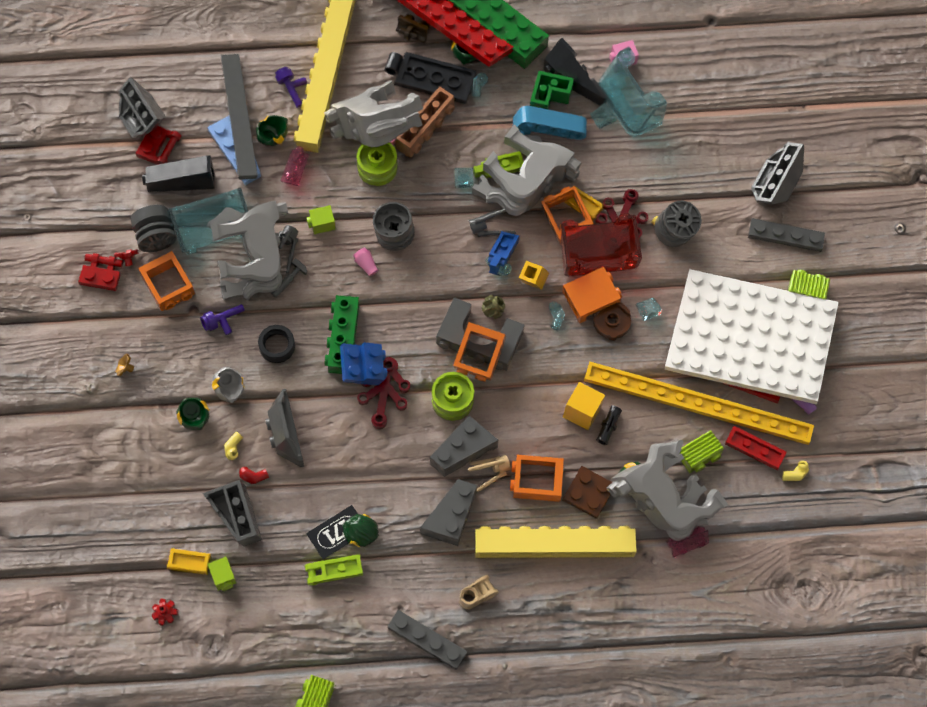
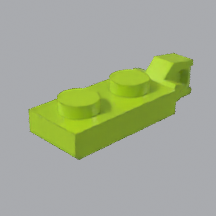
M520 151L498 156L499 164L509 173L519 172L524 162ZM485 161L481 162V165L473 167L475 178L481 177L482 174L486 178H492L491 175L483 170V163Z

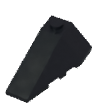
M563 38L559 39L544 58V71L574 78L573 91L597 105L605 107L607 96L594 78H589L586 66L584 64L581 66L575 58L577 54Z

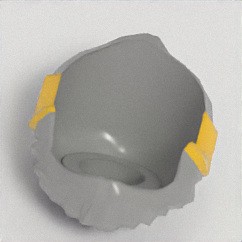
M223 367L213 376L212 388L220 399L233 403L242 395L245 387L243 385V377L238 371L230 367Z

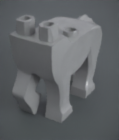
M391 80L383 85L370 87L358 96L332 104V109L324 112L327 122L336 121L337 123L336 126L330 128L333 138L336 139L343 136L346 139L358 140L366 146L379 147L389 143L413 127L422 126L418 111L423 110L420 97L412 92L408 95L407 99L401 102L397 101L395 103L378 105V101L388 100L396 94L393 81Z
M514 124L506 134L504 144L527 156L521 166L519 175L504 170L499 164L497 154L493 151L483 163V170L491 175L500 187H492L488 183L487 178L482 174L478 185H473L472 194L482 197L486 200V203L500 204L503 209L507 210L508 214L514 216L521 215L533 208L544 193L548 194L553 183L556 181H563L565 178H568L574 182L580 174L578 169L581 166V162L574 158L575 153L554 143H542L541 138L537 135H523Z
M276 200L255 206L246 213H241L227 207L217 217L208 222L207 227L212 231L213 242L241 235L243 247L247 256L252 261L243 266H234L226 261H217L221 279H242L239 283H231L225 280L219 281L223 299L243 295L246 300H249L255 293L273 292L281 286V262L278 249L280 238L279 234L275 233L274 226L279 217L288 214L286 202L276 204Z
M683 440L651 445L645 463L624 469L611 478L613 483L607 487V490L613 497L626 494L631 495L636 501L637 508L644 512L658 529L667 532L670 538L675 541L688 539L696 527L709 525L707 519L712 518L720 509L729 505L717 489L711 490L704 504L697 506V500L707 490L704 485L701 487L697 483L699 480L697 475H691L688 478L687 489L680 498L674 482L666 474V471L684 459L683 455L680 454L684 443Z

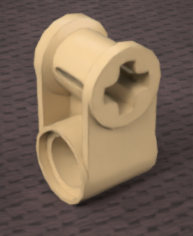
M488 575L479 578L461 591L459 603L462 608L466 610L473 609L499 593L490 583ZM465 595H471L474 598V600L471 602H467L464 600L463 597Z

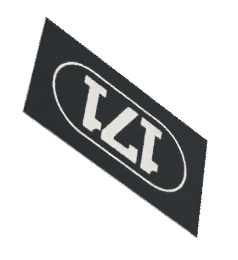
M352 505L306 533L323 560L349 544L344 537L342 524L350 517L358 514Z

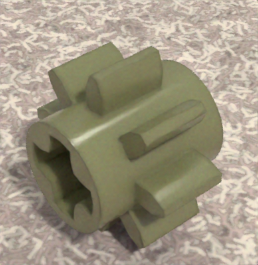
M493 295L486 297L485 301L482 302L484 315L494 319L501 317L505 309L503 299Z

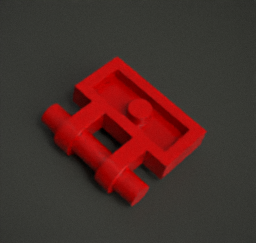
M93 253V255L85 254V261L91 262V266L83 265L78 280L79 285L116 291L121 274L120 271H115V266L122 267L123 260L117 259L114 256L103 257L97 253ZM99 263L108 265L107 269L98 268Z

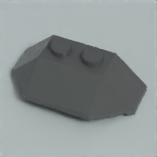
M130 77L119 89V117L132 138L136 139L152 132L166 117L153 96L133 78Z
M787 142L783 145V148L777 150L765 161L751 187L757 202L777 204L788 201L803 173V144Z
M282 389L267 411L269 418L265 419L267 430H272L273 436L269 437L271 447L276 448L278 455L299 467H304L287 390Z

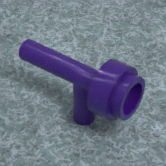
M288 67L280 68L275 72L278 84H285L296 108L301 107L302 101L295 88L307 84L306 78L303 77L291 81L294 78L292 70Z
M240 304L217 315L209 311L200 317V321L206 331L217 329V322H219L225 335H229L232 333V330L226 318L241 313L245 309Z

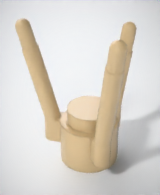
M506 455L472 461L470 465L477 466L468 468V471L492 467L495 473H499L478 487L477 492L499 478L507 476L506 471L511 470L510 462Z

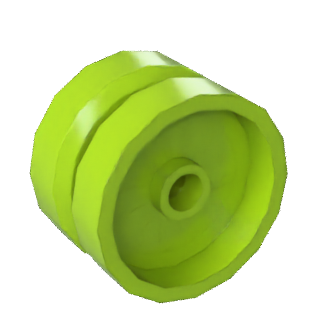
M389 142L379 147H370L364 144L359 147L356 158L357 169L361 179L373 186H382L391 182L396 176L398 169L397 153L394 146Z
M447 372L439 376L432 387V406L437 415L445 420L455 421L466 417L470 413L474 403V387L470 379L459 372Z

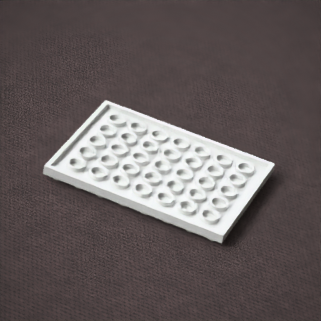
M689 269L665 370L817 404L839 302Z

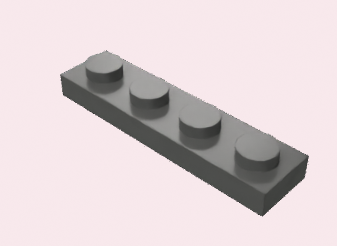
M754 218L751 219L748 238L821 252L823 249L825 232Z
M397 610L387 626L394 633L455 670L458 669L467 654V651L400 610Z

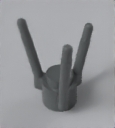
M505 208L501 210L496 209L478 218L469 220L472 233H478V237L500 235L501 231H484V229H487L485 220L500 215L507 210ZM503 231L511 234H516L515 231Z
M286 225L283 231L279 232L281 243L278 246L281 249L284 244H292L286 268L287 274L290 272L295 247L298 242L296 238L298 230L290 225Z

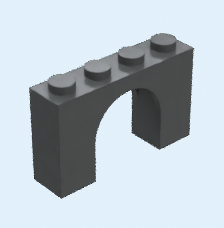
M455 297L453 298L436 336V344L441 348L452 349L458 353L464 337L463 329L471 313L472 304ZM509 318L506 319L500 332L506 335V340L495 369L507 371L524 333V324ZM469 340L463 356H470L479 363L485 362L490 364L497 342L493 341L490 344L478 345Z

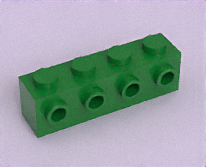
M336 295L335 302L331 304V313H334V316L329 321V331L332 332L331 337L327 338V348L330 349L329 355H325V366H328V373L342 374L340 346L343 343L355 345L359 297Z

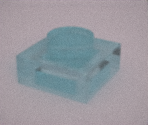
M454 168L455 188H472L473 168Z

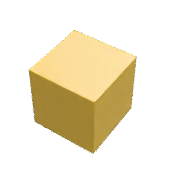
M579 382L566 404L563 418L589 430L602 407L605 395Z

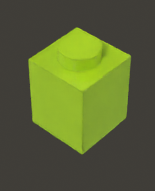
M331 205L309 210L310 217H307L308 227L313 229L314 234L336 230Z
M227 557L208 563L218 591L221 589L222 591L229 590L236 584Z

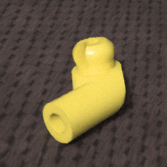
M235 432L224 444L225 456L229 460H234L238 457L237 444L243 439L238 432Z
M800 461L794 471H783V481H801L809 471V464L806 461Z

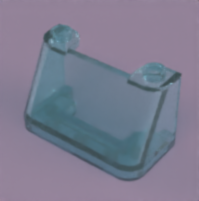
M627 47L616 55L599 79L598 84L607 96V104L625 131L630 136L636 137L662 125L667 102L659 92L653 91L644 94L628 69L635 62V54L630 47Z
M241 188L168 209L182 253L186 252V255L196 253V248L235 237L231 236L213 242L212 231L207 227V224L227 207L241 213L248 212Z

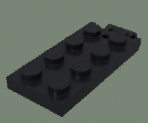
M391 52L384 68L386 73L397 75L394 81L396 86L433 95L440 86L454 95L455 102L463 104L467 103L477 72L473 69L409 52L404 53V58L399 53Z

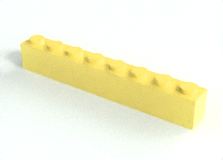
M485 526L475 530V558L635 557L636 532L635 529H630L629 526H620L618 529H610L609 526H601L598 529H591L589 526H581L579 529H571L569 526H562L559 529H551L548 526H542L539 529H531L528 526L519 527V529H511V527L507 526L491 529V527Z

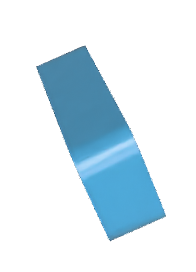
M523 106L513 117V125L515 124L523 135H529L533 131L575 140H582L587 136V119L583 116Z

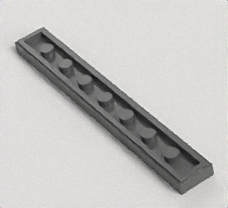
M239 54L221 55L238 179H257L258 174Z

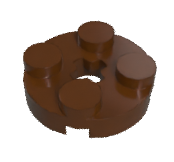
M615 303L595 312L593 326L601 336L609 340L621 338L630 329V311L622 303ZM609 317H610V318H614V317H615V318H616V321H615L616 323H615V324L609 323V319H608V318H609Z

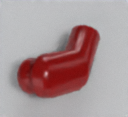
M242 467L239 470L240 478L250 484H256L269 478L266 469L257 473L248 467Z

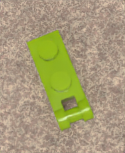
M360 554L305 565V571L308 572L307 584L309 586L363 576ZM321 569L322 575L316 576V570Z

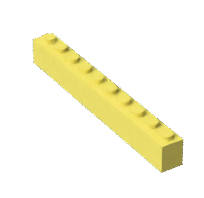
M328 0L330 6L329 8L326 7L325 10L326 22H323L321 26L322 38H318L317 42L319 50L318 53L314 54L313 59L315 66L314 69L311 68L309 79H311V82L306 86L305 94L307 98L306 100L303 99L302 102L303 114L298 117L299 130L294 133V142H296L297 149L319 153L326 124L324 112L330 108L356 0Z

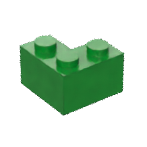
M538 71L530 106L549 110L551 101L569 105L574 78Z

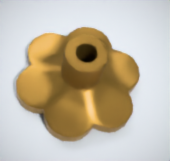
M127 353L120 358L115 370L119 377L126 371L131 373L134 369V366L129 364L131 357Z

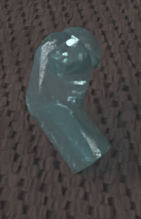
M480 73L473 79L472 96L481 97L482 87L488 81L485 73Z
M488 257V258H486L485 261H486L487 265L489 266L490 263H488V259H489V257ZM507 263L504 267L500 266L496 275L508 276L512 270L511 265Z
M553 301L549 304L550 312L554 318L550 327L554 330H559L565 318V312L560 304Z

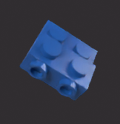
M364 342L362 345L343 343L340 346L343 382L378 386L386 379L387 368L383 367L386 352L382 350V344Z

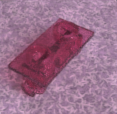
M297 146L294 150L292 149L280 182L295 186L299 185L310 155L304 153L302 147Z
M698 526L688 538L680 541L669 538L670 540H667L669 548L672 547V556L683 555L688 551L709 544L708 530Z

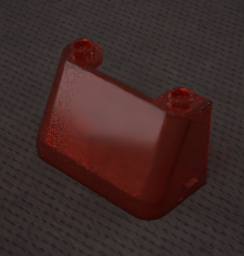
M625 213L619 215L615 222L580 226L574 220H565L563 223H560L565 276L586 275L602 267L605 268L606 272L632 270L639 267L642 254L636 215Z

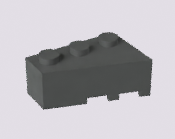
M468 416L430 456V465L445 477L465 466L468 462L482 457L488 451L498 448V439L472 417Z
M458 479L422 524L420 534L458 546L477 492V485Z
M240 480L202 493L237 542L243 547L262 540L247 488Z

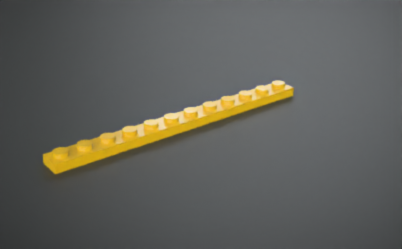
M589 361L584 378L585 382L802 444H810L814 428L812 424Z

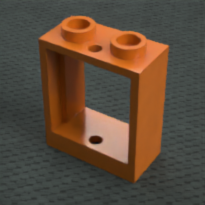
M575 186L565 187L560 193L548 195L541 201L542 208L560 245L595 230L594 223ZM574 198L585 221L560 232L549 208Z
M173 251L138 268L142 279L161 312L170 310L179 302L187 301L195 295L194 288ZM175 267L185 286L161 298L150 279Z
M469 322L453 365L457 369L456 372L462 373L465 376L468 373L475 375V379L486 382V379L491 381L506 340V335ZM471 334L497 342L487 372L461 363Z
M517 455L516 461H512L511 472L515 473V480L511 479L510 491H514L513 498L560 502L564 458ZM521 464L555 467L553 490L519 488Z

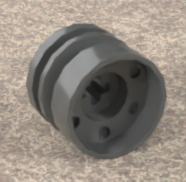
M684 200L675 201L657 217L654 225L655 234L665 245L680 247L699 231L702 223L701 214L692 203Z
M388 202L376 209L373 215V226L378 243L390 251H399L409 246L415 234L409 209L398 202Z
M164 205L143 207L135 211L130 217L134 233H136L135 237L139 250L143 252H157L175 243L177 237L171 224L172 221L168 208Z

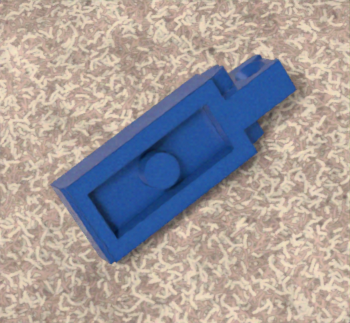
M501 231L489 253V273L496 275L500 266L504 267L519 242L518 235Z

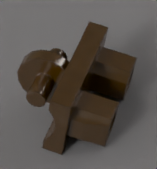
M410 14L400 15L396 32L403 34L405 41H409L412 38L425 43L430 24L426 21L416 22L415 18Z

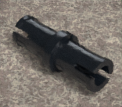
M610 406L606 419L601 423L602 428L596 439L598 443L608 445L612 432L617 428L616 423L622 412L619 407Z

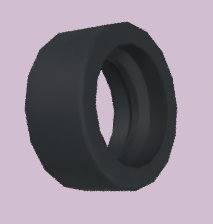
M268 326L259 335L258 345L260 354L267 361L281 363L293 355L295 350L294 337L292 332L285 326ZM272 335H283L288 340V346L281 353H271L266 349V340Z

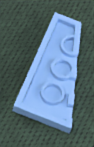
M227 116L207 127V129L238 174L230 118ZM256 162V168H257V174H258L257 179H258V178L261 177V173H260L259 167H258L257 162ZM256 179L241 180L246 186L247 184L255 181Z

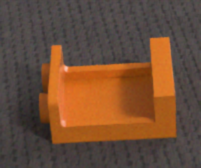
M604 267L563 285V294L579 324L585 322L587 316L621 302L622 293L618 287L615 288L611 273L606 272Z

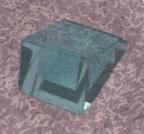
M602 104L590 114L599 129L617 120L611 108L606 104Z
M654 298L636 303L643 321L661 315L662 309Z

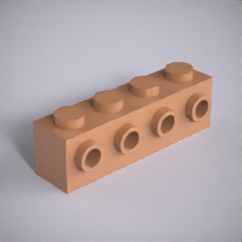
M439 86L423 105V110L418 111L422 126L413 127L395 138L396 149L409 158L414 153L417 154L425 140L428 141L432 137L436 127L439 128L443 124L444 118L454 111V95Z

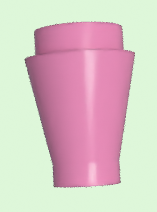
M362 248L353 255L354 261L369 277L378 272L370 250Z

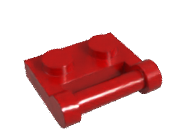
M157 126L155 130L145 135L136 151V157L157 165L168 163L167 159L182 135L177 131H170ZM166 138H169L161 156H157Z

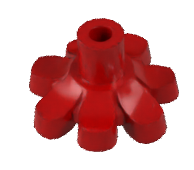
M132 249L126 250V253L117 252L114 256L115 258L124 259L125 266L133 265L132 257L139 254V250L135 249L132 251Z
M160 599L159 605L154 604L152 607L155 611L152 613V619H158L159 625L162 626L165 624V620L168 623H172L174 621L172 615H178V609L173 608L175 602L170 600L166 603L165 599Z

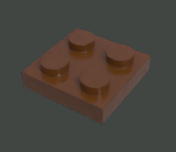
M581 466L562 501L597 519L611 495L607 487L613 482Z

